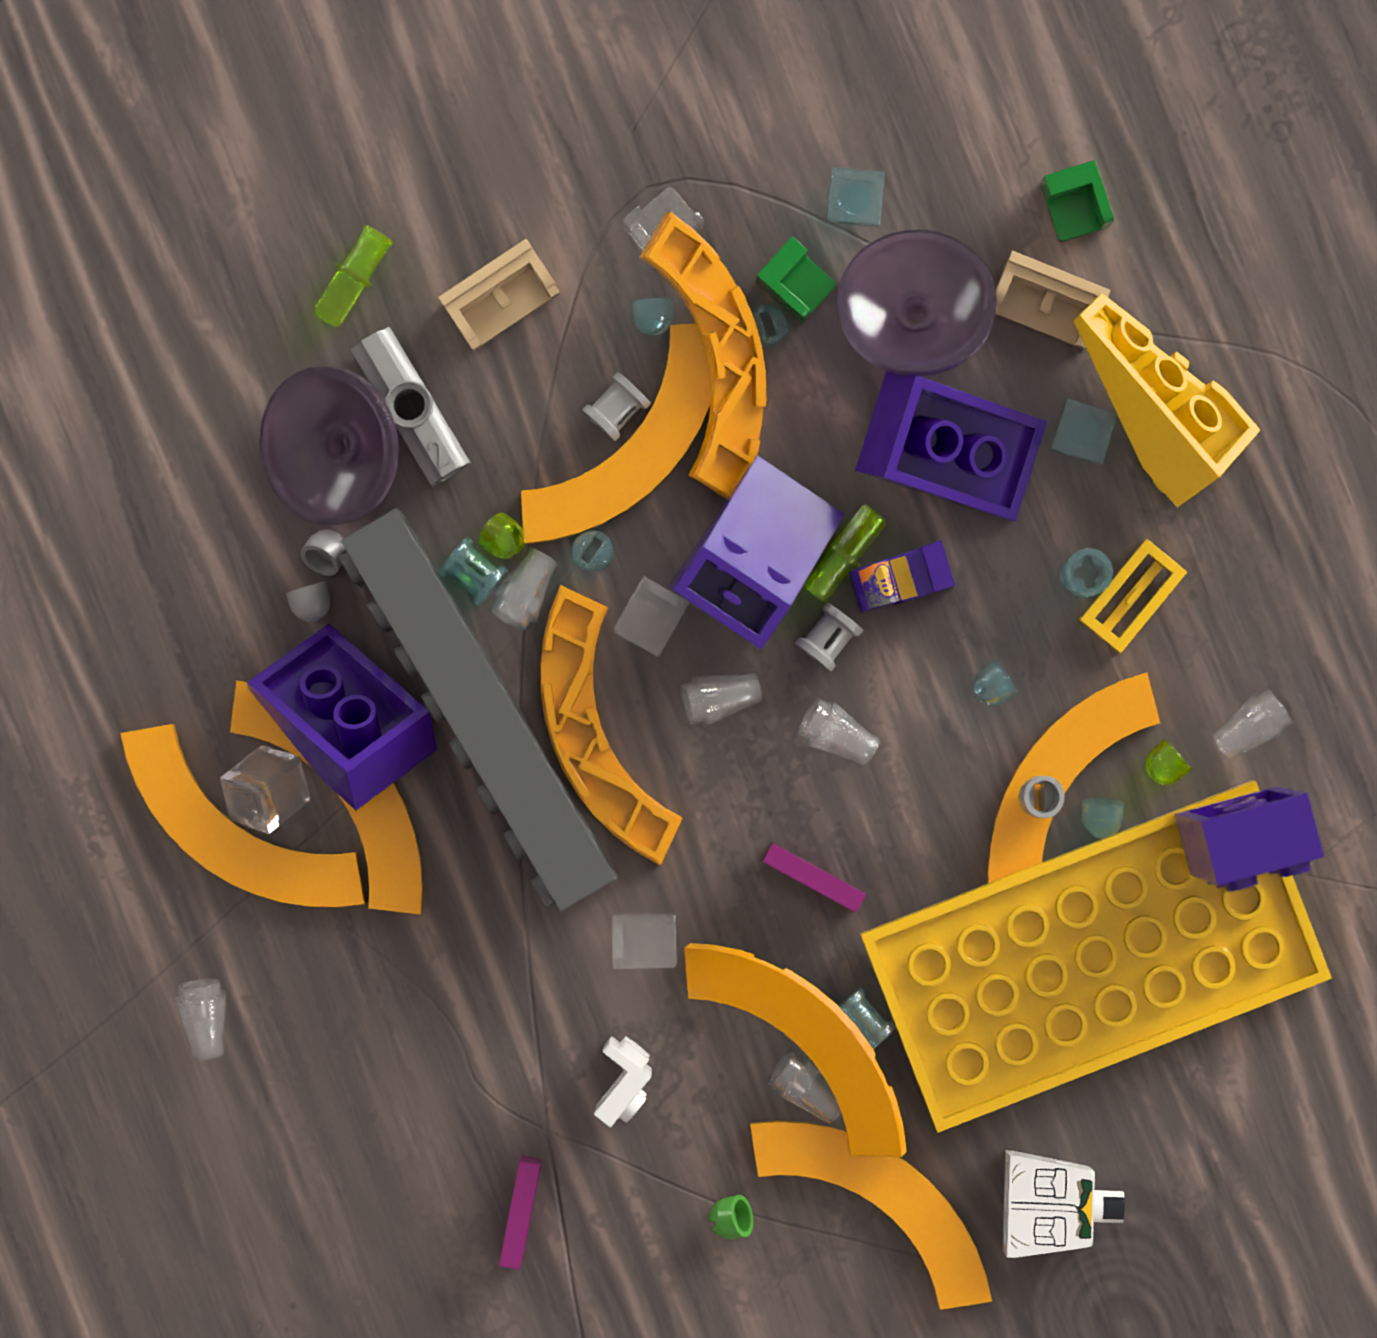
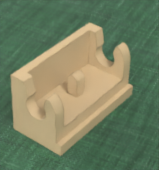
M524 239L438 298L474 352L559 295L560 291L528 240Z
M1012 251L1006 261L987 311L1084 350L1085 345L1073 320L1100 294L1103 293L1108 297L1111 290Z

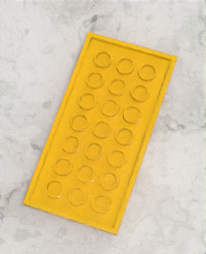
M1252 780L860 933L937 1133L1332 979L1293 876L1279 878L1278 873L1269 874L1267 872L1256 875L1258 884L1255 886L1226 892L1225 887L1217 888L1214 884L1208 885L1207 881L1190 875L1174 814L1260 791L1256 781Z

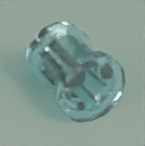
M466 537L446 559L438 573L444 578L450 575L473 595L472 601L480 606L503 580L508 570L502 565L499 567L494 566L473 548L474 541Z
M1086 548L1072 554L1068 561L1062 565L1060 578L1063 587L1070 591L1073 596L1089 598L1100 594L1109 586L1112 580L1113 568L1111 561L1104 553L1097 549ZM1083 559L1088 561L1089 568H1098L1099 577L1091 580L1090 588L1085 587L1083 579H1075L1073 574L1075 569L1082 566Z
M859 987L838 1006L858 1027L874 1049L894 1031L896 1025L892 1020L885 1021L865 999L866 991Z

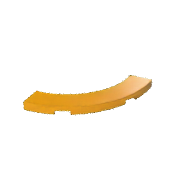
M666 212L639 258L654 268L670 283L684 301L701 334L710 371V412L701 449L688 476L727 500L757 456L761 442L759 436L762 427L763 407H766L767 400L766 370L762 344L746 298L741 288L734 282L727 268L720 261L718 254L692 227L672 212Z
M696 324L670 325L668 361L660 390L643 423L615 454L597 467L566 482L545 488L521 491L524 544L549 542L578 535L606 523L616 516L625 513L647 497L678 465L699 433L711 401L708 359Z
M560 585L550 609L543 637L540 664V687L544 719L552 747L564 774L576 794L591 813L615 837L635 852L661 865L683 817L663 807L632 780L612 751L602 729L596 708L593 684L595 648L608 607Z
M1147 672L1121 680L1092 694L1053 723L1031 747L1016 769L1003 795L995 818L988 860V883L1042 862L1046 836L1053 816L1050 818H1034L1022 809L1018 796L1025 781L1034 776H1050L1061 784L1065 794L1080 772L1105 749L1130 734L1160 724ZM1035 784V785H1034V809H1035V810H1040V808H1039V787H1040V784Z
M236 680L230 733L251 736L272 743L292 753L310 766L251 693L247 682ZM392 783L358 810L353 809L339 796L357 827L364 847L369 878L368 909L421 915L423 903L421 855L407 806L395 783Z
M175 724L120 733L129 768L149 810L165 832L182 850L205 869L245 891L282 903L308 907H344L366 904L357 852L315 854L280 847L258 838L221 812L204 794L187 765L179 744Z
M689 943L684 947L688 999L713 1001L747 1011L783 1032L813 1061L827 1081L839 1105L848 1134L851 1156L902 1157L907 1152L903 1122L892 1086H888L884 1074L874 1058L876 1054L871 1045L837 1004L817 987L787 968L782 970L766 961L755 958L754 954L719 945Z
M776 1120L750 1123L758 1177L785 1175L814 1178L839 1185L859 1194L892 1218L914 1244L928 1269L940 1310L992 1302L984 1267L965 1225L939 1190L901 1157L851 1156L847 1132L834 1127L803 1121Z

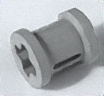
M618 371L612 376L614 383L593 405L586 404L581 410L613 441L620 437L619 430L640 408L646 410L651 405V402Z
M826 602L822 608L824 615L806 638L799 637L794 644L822 667L832 672L836 667L834 659L852 636L859 637L864 630L843 612Z

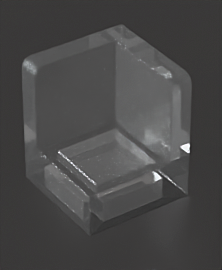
M668 187L642 210L639 206L632 210L622 219V224L627 233L643 250L666 212H672L696 232L705 226V219L698 211L694 213L674 188Z
M643 576L615 625L614 631L621 637L650 652L653 656L660 658L690 602Z
M268 746L258 747L220 777L231 821L270 834L310 800L301 758Z
M676 913L613 914V969L674 968L677 964Z

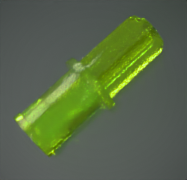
M366 224L343 263L336 262L334 268L338 271L314 308V314L319 319L334 327L341 326L364 287L367 289L371 288L372 284L369 282V279L388 248L393 244V241Z
M868 505L862 506L835 541L829 540L827 543L829 547L813 567L803 587L823 603H826L836 590V587L852 568L856 567L858 569L861 566L857 561L885 527V518Z

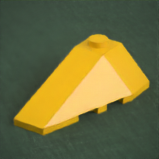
M1103 293L1095 298L1073 320L1143 469L1152 478L1155 486L1162 493L1166 494L1177 508L1218 479L1260 431L1257 425L1223 387L1214 380L1205 385L1187 371L1189 361L1177 351L1168 356L1153 344L1150 330Z

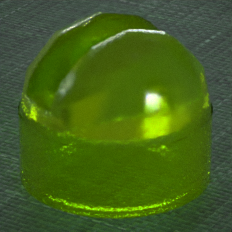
M501 512L494 515L485 524L479 535L478 543L481 548L492 556L508 559L514 554H518L524 547V530L516 520L508 514Z
M1163 739L1152 748L1146 759V770L1149 776L1159 784H1174L1192 771L1186 761L1166 739Z

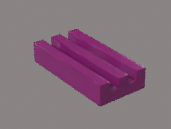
M771 843L762 859L764 863L857 913L866 896L864 892L774 843Z
M522 1155L519 1160L499 1262L501 1267L517 1270L521 1268L542 1159Z

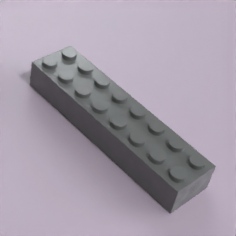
M395 508L341 540L347 553L339 557L345 570L355 585L358 584L359 587H362L366 584L374 599L366 604L382 631L385 630L388 633L394 630L402 645L394 649L398 659L410 677L413 676L415 678L419 675L422 677L429 691L421 695L423 701L437 723H443L447 720L456 737L448 741L464 769H469L472 766L476 768L484 782L477 786L476 790L489 812L493 815L501 811L511 827L503 835L519 861L526 857L530 859L538 873L537 876L531 879V882L545 906L548 907L556 903L561 912L617 879L618 874L406 517Z

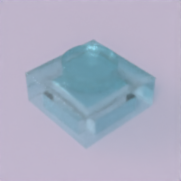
M832 167L827 223L879 228L885 172Z
M1067 398L1050 450L1101 466L1117 419V413Z

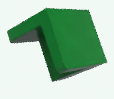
M1096 160L1045 175L1042 179L1040 186L1058 241L1065 242L1109 228L1113 223L1114 216Z
M792 236L757 274L756 283L803 324L835 289L836 284L833 279L807 257L808 250Z

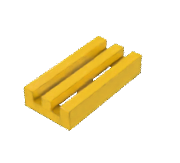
M1145 539L1078 621L1092 630L1102 641L1104 640L1114 651L1120 654L1182 580L1187 571L1151 541ZM1148 554L1155 561L1104 623L1101 624L1095 619L1096 616ZM1164 567L1171 573L1123 633L1117 637L1111 630Z

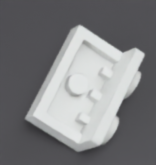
M611 1036L603 1047V1053L624 1069L597 1103L594 1115L610 1128L618 1118L627 1124L645 1102V1096L647 1095L642 1088L652 1075V1068L647 1065L650 1060V1054L627 1036L621 1042Z

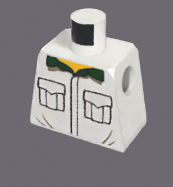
M1005 1150L1002 1251L1007 1258H1017L1091 1247L1093 1244V1222L1123 1223L1125 1212L1124 1192L1094 1190L1095 1174L1094 1170L1089 1166Z

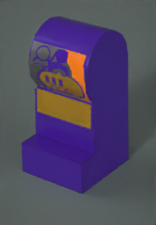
M942 540L848 573L860 613L891 604L895 606L945 591L955 586Z

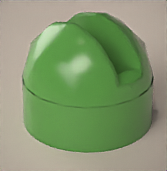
M743 1195L724 1197L716 1201L710 1209L708 1220L716 1224L713 1226L712 1231L722 1239L743 1238L751 1234L753 1229V1213L748 1200Z

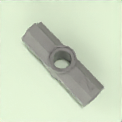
M390 327L371 334L350 349L386 409L388 417L393 421L432 487L449 479L471 464L434 402L432 395L425 387ZM409 393L418 394L425 401L423 413L414 420H404L397 413L399 400Z

